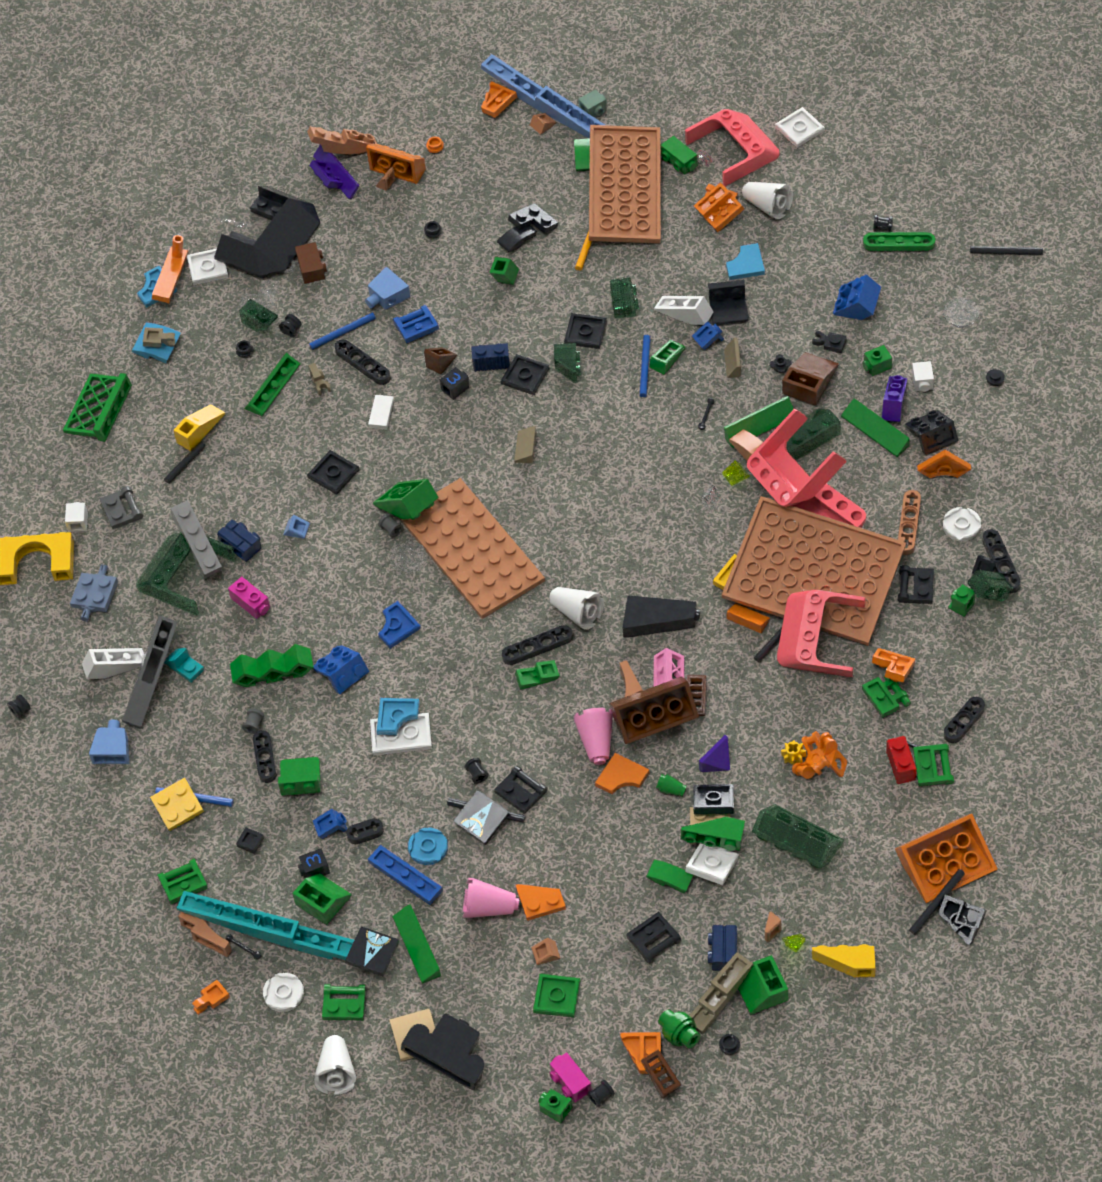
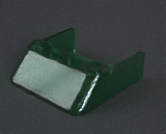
M181 532L171 534L165 539L138 578L136 588L143 594L197 616L199 611L196 601L168 589L170 580L191 551ZM207 537L216 555L233 562L236 558L232 546Z

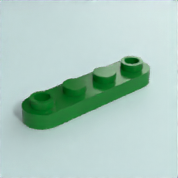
M870 232L863 237V246L869 251H929L935 247L936 238L929 232Z

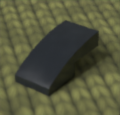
M530 225L520 230L515 226L497 240V243L508 252L522 247L523 241L535 237L537 230Z

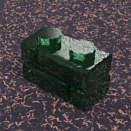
M630 277L622 278L621 280H610L614 318L636 316V309H639L638 298H634V295H637L636 284H632Z
M977 570L967 582L978 598L1004 601L1008 598L1013 588L1006 581L1002 573Z

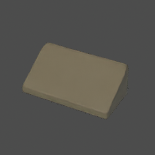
M735 337L724 349L727 378L741 376L738 339Z
M536 426L518 431L514 463H533L537 434Z

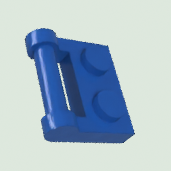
M426 305L405 316L392 319L406 343L439 330L438 323Z

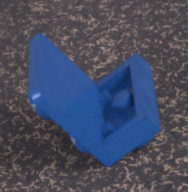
M343 645L333 648L327 656L320 658L313 668L315 672L328 677L338 694L344 692L369 672L360 653Z

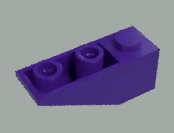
M900 375L889 376L883 398L882 418L884 420L900 422L908 378H903Z

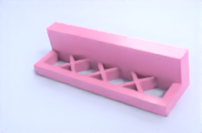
M668 648L654 655V686L673 680L672 673L676 678L681 676L684 678L683 655ZM672 658L677 660V668L674 665Z

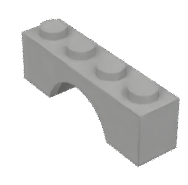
M187 500L172 507L170 514L178 530L185 537L203 579L221 572L222 566L189 501Z

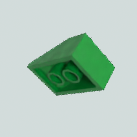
M428 479L398 482L376 499L373 504L401 519L415 520L421 516L420 512L432 507L434 501L439 497Z

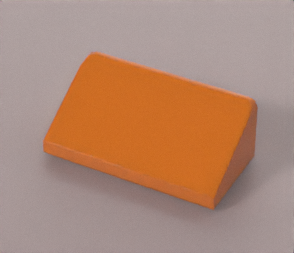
M737 603L727 611L728 620L758 633L763 632L770 620V617Z

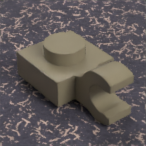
M145 327L143 346L161 347L162 343L170 347L175 346V333H163V328Z
M316 363L309 364L310 376L317 389V393L322 395V388H327L328 392H331L329 382L322 380L324 379L322 369H318Z

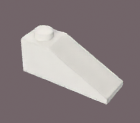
M662 296L654 308L655 311L691 325H704L713 314V310L704 296Z
M142 648L89 649L82 662V666L87 679L108 678L140 667L144 652Z

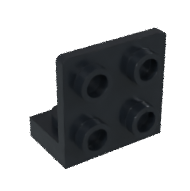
M744 279L708 283V298L710 307L713 310L711 315L713 325L749 321Z
M938 410L929 411L927 415L915 417L905 424L906 428L918 436L922 452L925 455L959 441L954 421Z

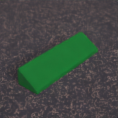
M285 353L244 409L263 416L301 363L288 353Z
M786 396L725 426L724 433L728 444L734 448L729 439L743 429L754 436H758L779 426L793 410L790 398Z
M855 398L841 415L843 419L896 457L903 453L910 445L909 437Z
M409 904L392 917L423 984L441 977V973L412 906Z

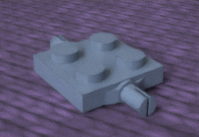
M102 564L97 574L81 573L70 605L73 608L83 610L80 617L82 621L87 622L91 612H107L118 579L117 577L106 576L108 570L106 565L103 566Z

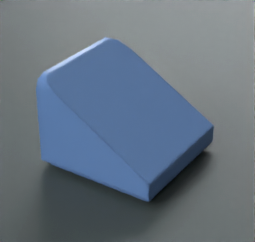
M293 515L288 520L283 535L304 539L310 523Z

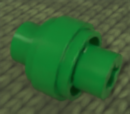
M668 1009L660 1015L658 1024L663 1027L662 1034L673 1046L684 1045L690 1049L698 1043L700 1033L696 1031L694 1019L687 1013L681 1011L674 1013Z

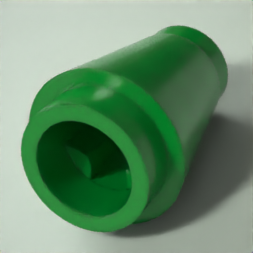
M661 774L656 789H659L662 793L682 797L687 788L686 785L669 774Z

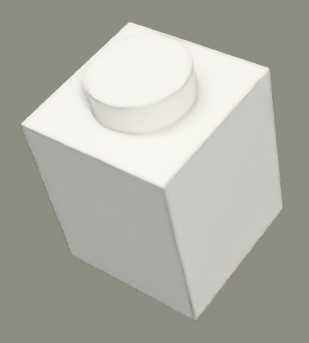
M931 361L912 363L915 391L926 392L933 390L934 377Z
M74 502L66 504L65 524L68 532L87 531L88 511L85 503Z

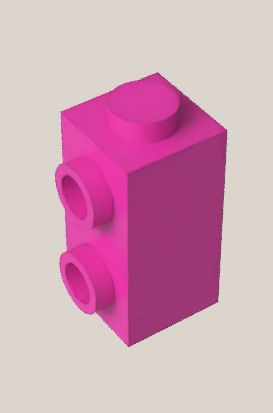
M242 576L228 588L230 598L257 619L268 612L270 608L268 597Z
M567 1052L562 1056H556L550 1063V1077L555 1083H560L562 1086L561 1090L566 1098L571 1097L574 1103L585 1097L589 1090L592 1091L591 1082Z

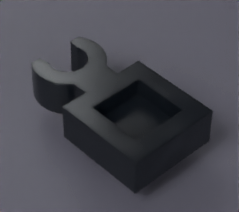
M816 331L815 337L820 339L813 338L812 344L815 346L824 345V350L841 354L847 336L829 332L827 336L821 331Z

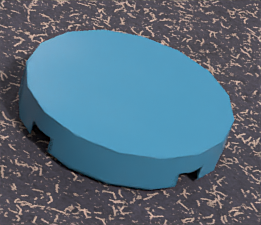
M434 828L420 829L419 832L414 833L410 837L408 842V852L411 858L422 865H433L440 862L448 851L446 837L441 831Z

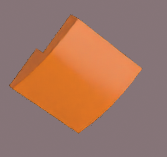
M721 182L694 205L696 210L717 232L745 210Z

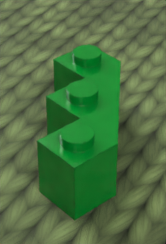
M294 644L284 654L267 649L257 659L241 654L230 663L232 683L244 687L256 686V682L266 681L267 684L283 681L282 677L292 675L293 678L303 677L314 668L310 648Z

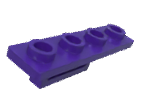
M320 144L313 155L315 160H312L309 166L313 169L314 174L323 181L324 186L327 188H339L348 199H352L359 188V184L333 153L324 152Z

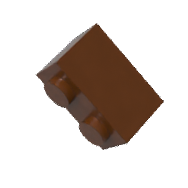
M316 242L296 246V256L304 284L324 280V273L327 272L325 261L321 262V259H323L321 248L317 249Z

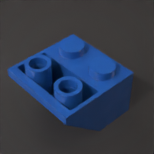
M867 274L847 284H843L839 289L833 314L858 320L872 316L881 286Z

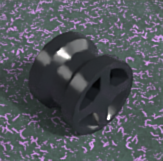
M287 314L284 318L285 321L279 324V329L282 333L292 337L296 333V329H299L302 324L295 315Z
M18 694L14 701L7 703L9 710L16 718H20L23 712H28L31 709L29 703L21 694Z

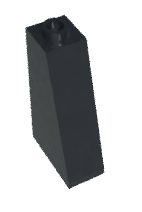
M628 595L622 627L623 637L629 638L695 628V622L700 619V609H697L696 601Z

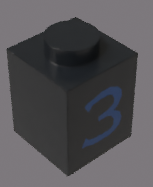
M455 367L440 379L441 390L452 400L456 399L470 388L468 375Z
M322 848L299 856L300 864L297 866L301 877L305 876L308 878L318 874L323 876L330 874Z

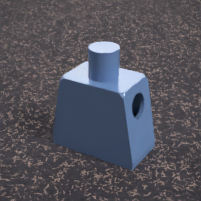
M386 267L369 283L368 290L370 296L365 299V302L369 308L379 304L384 309H388L410 297L409 286Z
M109 720L108 728L97 729L89 752L92 764H129L128 736L125 728H120L118 720Z

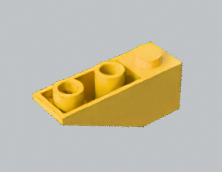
M209 405L185 417L173 430L176 443L191 451L225 415V412L213 405Z
M862 944L859 946L839 945L837 947H827L820 945L812 947V959L854 978L875 977L874 946Z

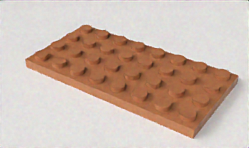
M590 125L589 241L660 243V127Z
M461 478L437 491L436 493L439 498L434 501L432 507L420 512L421 516L417 519L399 518L481 619L545 582V577Z

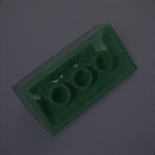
M818 408L806 415L808 418L806 422L788 440L786 449L796 461L841 434V421L830 409Z
M777 804L760 810L752 832L759 839L774 843L776 848L791 852L795 858L805 859L815 868L827 866L844 842L843 838Z

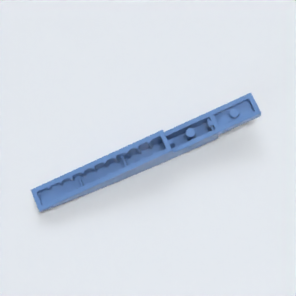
M493 54L481 64L483 71L506 85L508 89L515 91L517 98L587 138H590V125H605L549 87L545 86L542 88Z

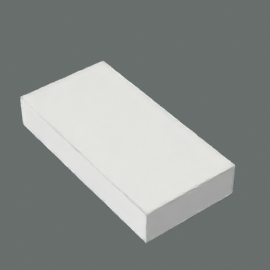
M375 395L368 424L369 428L387 430L394 402L393 396Z

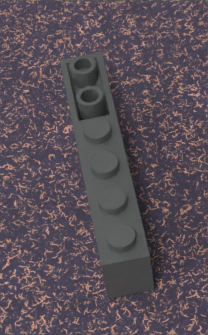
M159 615L146 648L122 722L141 728L177 621Z

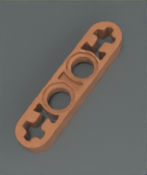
M915 490L907 491L903 498L898 540L905 542V539L908 540V548H905L903 555H910L915 549L921 495ZM911 497H914L913 506L910 505ZM908 512H913L915 516L913 518H908L905 516V514ZM909 527L913 529V532L907 534L903 532V529Z

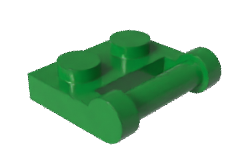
M948 744L913 747L918 787L954 783V776L951 775L948 757L950 750ZM936 753L940 754L943 775L940 776L937 774Z
M195 859L189 860L188 864L165 874L163 872L157 874L170 904L180 901L183 891L196 894L208 889ZM193 870V872H191V873H189V874H186V875H184V876H182V877H180V878H177V879H175V880H173V881L167 882V881H169V880H171V879H173V878H175V877H178V876H180V875H182V874H185V873H187V872Z
M324 984L322 1019L364 1021L366 984H359V986H331V984ZM331 994L359 995L358 999H331Z

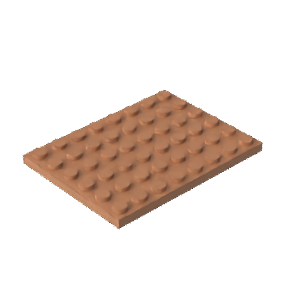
M761 496L722 592V598L784 618L787 599L796 592L822 590L865 597V608L826 602L820 630L868 646L905 550L906 542L791 505L783 507L775 500Z

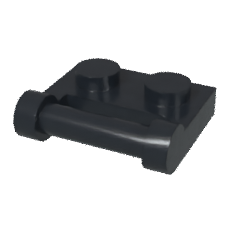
M908 565L900 566L899 574L901 579L900 593L897 598L898 602L932 604L934 569L912 568ZM908 576H914L913 595L908 594Z
M517 765L494 789L497 795L523 814L548 790L544 784L540 785L522 772V768ZM519 778L536 792L531 794L516 783L515 780Z
M659 911L626 934L627 939L639 951L647 963L653 961L656 955L673 943L677 944L681 941L680 935ZM667 933L669 935L668 938H666L661 943L653 947L651 950H648L646 948L648 945L656 941L664 934Z

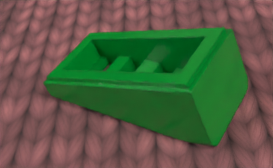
M669 340L650 357L649 367L663 375L666 374L683 353L685 346Z

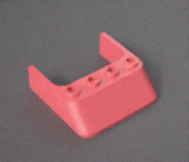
M724 109L685 130V143L689 145L709 133L724 127L747 152L748 156L746 159L722 172L724 186L735 182L779 157V149L752 119L744 113Z
M796 409L792 410L747 461L748 470L776 502L783 507L813 498L846 463L843 457L832 452L811 476L805 472L786 449L788 440L808 419Z
M827 483L813 498L791 505L862 528L866 520V513L862 508Z
M809 590L791 594L786 603L777 652L778 663L787 668L853 678L852 667L820 662L816 657V649L825 603L830 602L865 608V597L822 590Z

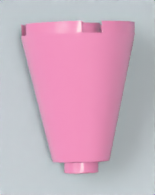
M591 708L583 710V714L580 716L576 713L574 715V722L590 762H594L595 765L605 764L610 756L613 723L611 710L609 709V712H606L605 708Z
M468 878L467 884L469 885L468 889L465 890L463 904L464 918L513 914L514 910H518L519 898H516L515 893L474 878Z

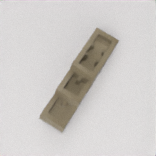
M738 952L711 981V987L699 999V1005L689 1015L695 1021L696 1030L702 1035L727 1005L753 967V963Z

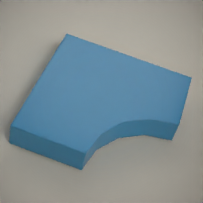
M758 243L740 246L739 255L734 260L726 262L729 280L765 275Z
M160 266L144 273L145 285L137 293L146 308L158 302L157 300H152V293L162 270Z
M380 698L377 735H397L399 728L404 723L418 719L419 699Z

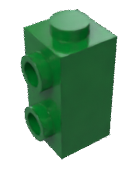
M674 135L660 145L662 159L671 163L676 171H681L685 175L695 170L698 166L697 154Z

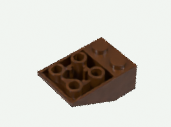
M804 352L790 366L782 380V394L817 405L839 363Z

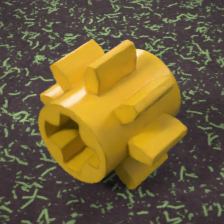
M795 740L785 743V749L781 750L784 763L789 762L792 766L797 762L803 763L802 757H806L803 743L799 744Z

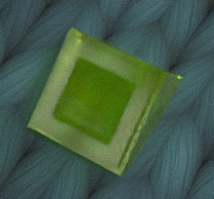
M736 460L721 472L731 486L750 477L741 463Z

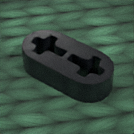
M373 818L351 825L346 831L347 840L351 844L356 845L378 838L384 832L383 823L381 820ZM375 825L376 828H377V830L374 831V830L372 829V826ZM353 832H357L358 837H354Z

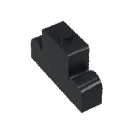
M447 1013L443 1014L432 1033H429L428 1027L423 1024L413 1025L401 1043V1051L463 1086L474 1090L484 1070L483 1059L479 1055L471 1054L479 1041L480 1032L470 1027L469 1023L465 1020H458Z

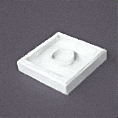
M803 107L775 124V128L797 148L825 131V127Z
M217 249L187 255L193 285L228 278L225 263L214 259Z
M699 844L687 864L685 872L723 885L737 862L739 854L721 847H708L704 844Z

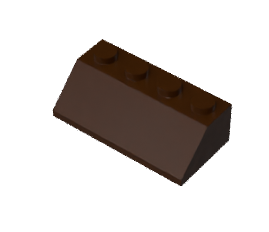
M682 676L609 703L615 724L625 744L699 718L689 683Z

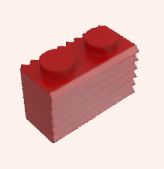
M901 736L888 739L886 753L887 757H889L888 760H890L896 783L902 784L915 781L917 769L906 737Z

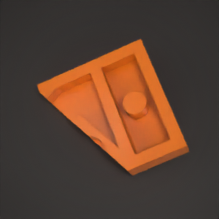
M491 81L489 84L490 90L486 92L481 109L483 113L496 118L517 98V93Z
M522 884L516 885L527 921L566 909L560 889Z
M661 1032L620 1033L621 1041L639 1073L648 1074L641 1060L658 1049L661 1052ZM657 1058L650 1062L649 1065L651 1067L660 1061ZM660 1066L659 1068H657L656 1070H654L653 1072H654L655 1074L658 1073V1072H660V1071H661V1066Z

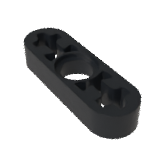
M971 697L944 728V739L948 743L959 742L984 713L985 702L982 698ZM978 704V705H979V708L976 707V708L973 710V713H971V711H972V705L976 706V705ZM961 717H967L970 721L966 724H963L959 721V719ZM957 726L958 729L956 731V735L953 734L952 736H950L949 732L953 733Z
M260 730L253 735L259 779L264 783H270L275 780L277 775L270 734L267 731ZM264 737L265 747H261L260 738ZM264 753L270 755L267 760H261L259 757ZM264 766H268V769H269V775H268V776H265V768H264Z

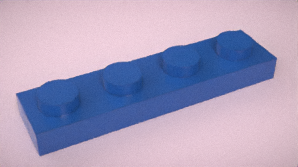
M382 845L368 858L369 864L429 905L443 891L439 884Z

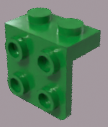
M318 757L281 760L280 777H278L281 796L321 792L320 760Z

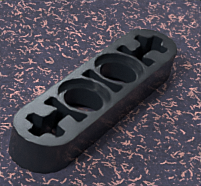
M342 339L335 343V352L344 361L379 385L389 383L391 379L390 372L385 366L348 340ZM355 355H359L361 357L359 360L351 359ZM369 364L374 366L370 370L364 368L366 365Z
M988 529L983 533V545L989 558L997 561L995 571L1003 589L1008 593H1016L1020 589L1021 584L1019 575L998 531ZM989 536H991V538H994L995 545L992 546L991 539H988ZM1001 551L1003 555L996 557L993 555V552ZM1001 566H1008L1010 570L1002 572L999 568ZM1008 577H1010L1011 582H1012L1013 584H1015V586H1012L1011 584H1008V583H1009V578H1008Z
M562 625L507 646L502 650L503 662L507 665H514L566 645L573 639L572 629L567 625ZM564 632L567 634V637H564L561 633ZM544 639H550L552 641L549 645H543L541 643V641ZM526 646L534 648L531 652H525L523 649ZM511 653L514 657L510 658L508 654Z

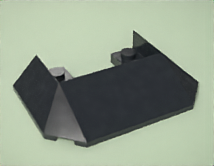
M258 186L259 196L250 206V212L271 220L259 238L254 240L234 231H231L229 235L222 233L214 256L215 260L259 278L267 277V274L278 272V274L285 272L297 257L295 247L305 245L320 225L314 204L269 186Z

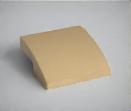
M430 1009L390 1019L400 1060L404 1061L414 1058L401 1051V1043L413 1025L423 1024L428 1027L429 1033L434 1031L435 1026Z

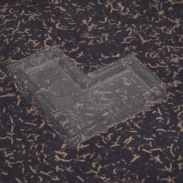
M262 280L259 294H241L239 311L275 312L280 282Z

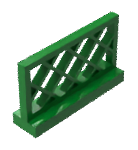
M90 373L63 428V432L97 437L98 441L105 442L132 387L127 374L120 373L117 377ZM93 380L101 381V383L91 387ZM115 382L113 387L107 389L106 385ZM103 387L106 389L98 395L95 394V391ZM91 393L94 394V397L90 398L87 401H84L85 396L90 395ZM109 395L108 399L103 403L99 401L103 397ZM98 401L99 405L91 409L88 408V405ZM87 408L88 411L77 415L79 410ZM102 409L100 415L96 417L92 415L93 413ZM91 415L92 419L85 423L81 422L82 419ZM78 421L81 424L76 428H70L72 424ZM95 423L93 431L85 429Z

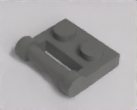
M125 486L121 491L99 498L112 530L143 518V513L138 509L130 486ZM126 498L132 511L131 514H126L120 499Z

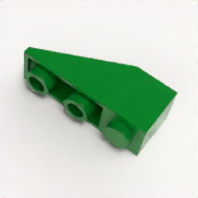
M722 817L681 827L680 840H684L687 843H700L708 847H721L728 851H740L745 830V820Z

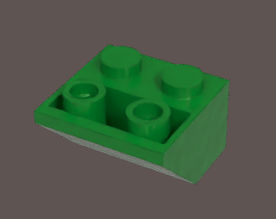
M322 874L305 878L292 893L295 905L325 925L332 920L352 896L351 893Z
M770 955L752 962L753 967L738 988L749 1014L752 1015L789 1001L788 987L773 956Z

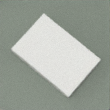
M429 713L418 714V719L404 723L399 728L397 735H377L378 718L370 719L373 756L432 749Z

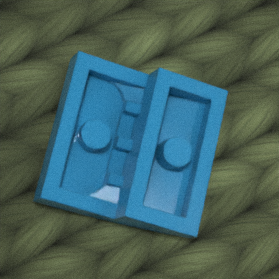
M145 323L132 352L146 359L150 356L163 363H167L174 346L170 347L162 343L161 347L143 346L145 327L163 328V333H175L176 342L181 333L162 325Z

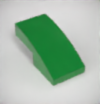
M590 138L575 139L576 171H588Z
M555 660L536 662L535 667L516 669L515 672L520 690L554 681L560 676Z
M654 859L646 878L661 886L666 884L681 893H685L693 874L685 872L686 870L672 864Z

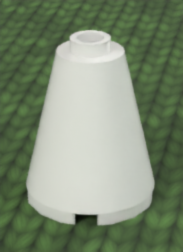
M748 182L742 189L744 199L775 219L783 218L785 214L782 213L786 209H790L793 201V192L789 189L790 186L786 184Z
M557 587L551 591L549 596L550 603L582 629L594 627L595 623L592 622L596 618L600 619L603 612L604 600L597 592Z
M332 1035L325 1039L314 1076L316 1088L328 1094V1091H335L334 1095L347 1093L353 1089L356 1082V1074L345 1040L337 1035Z

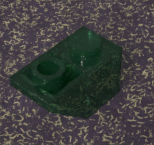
M252 299L239 310L242 324L255 332L267 329L278 318L277 314Z
M576 343L554 344L555 370L571 382L577 383V376H581L580 365H577V362L580 361V350L576 351Z

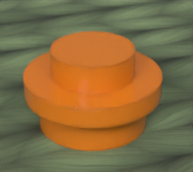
M434 136L428 139L426 147L429 152L438 153L443 150L444 143L439 137Z

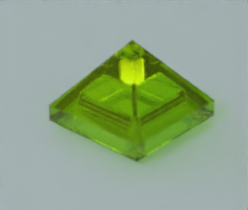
M801 933L783 937L782 942L791 950L797 952L805 942V937Z

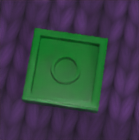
M539 974L533 1013L574 1018L580 978Z

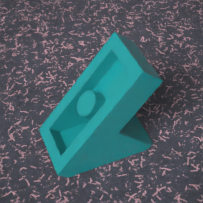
M187 648L175 649L164 661V664L191 683L204 671V666L189 656Z

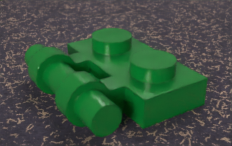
M885 676V682H882L877 677L862 685L863 692L882 718L898 711L900 706L898 702H902L905 707L911 704V701L908 699L909 695L900 688L899 682L892 681ZM889 689H890V690L892 689L895 694L892 695V694L889 692Z

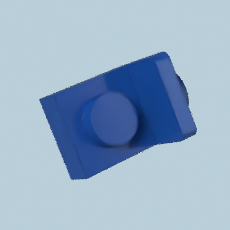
M708 321L692 335L704 350L718 338L721 341L724 340L721 335L723 331L716 324L712 325Z
M333 809L313 820L318 837L324 839L338 829L343 832L347 831L345 816Z

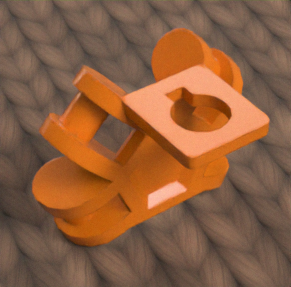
M815 731L812 733V736L802 737L807 757L805 762H797L793 765L792 772L795 775L805 779L813 777L815 773L820 776L822 774L821 770L827 766L828 768L831 767L839 777H843L847 760L838 751V744L830 733L825 732L820 736ZM813 743H816L817 746L815 750H813ZM836 759H840L841 761L840 769L837 767V762L835 761Z

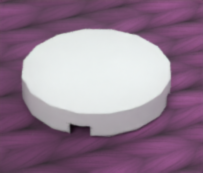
M956 507L945 514L943 530L951 539L968 541L979 534L981 519L972 509Z
M278 973L275 977L266 981L263 988V997L267 1006L272 1010L288 1012L295 1009L301 1003L304 997V987L295 975Z

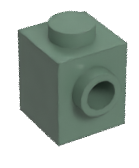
M596 89L579 98V108L593 117L600 116L606 111L607 100Z

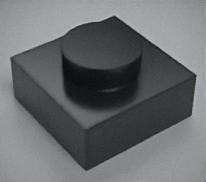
M978 555L972 574L991 580L997 561Z
M245 827L236 845L238 848L255 854L264 836L257 831Z

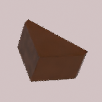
M443 347L425 349L426 367L441 375L457 357V354Z

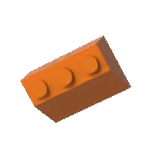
M370 144L366 147L369 168L372 171L385 174L392 167L394 168L395 178L417 184L426 170L425 159L418 155H412L379 144Z

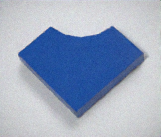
M396 601L382 611L386 623L384 628L378 633V636L391 649L421 629V626L400 602Z

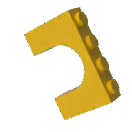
M71 532L0 538V585L17 584L19 561L25 555L36 551L45 552L51 556V573L54 581L73 580L74 541Z

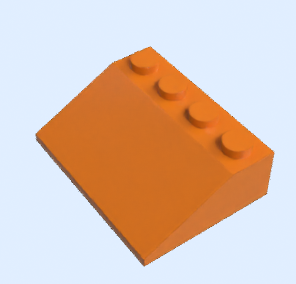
M973 814L965 815L895 848L903 868L925 903L934 900L958 869L964 871L965 875L953 890L998 869Z

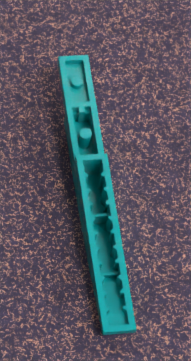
M183 891L177 906V910L225 928L333 960V957L345 960L354 942V939L301 926L299 921L187 891Z

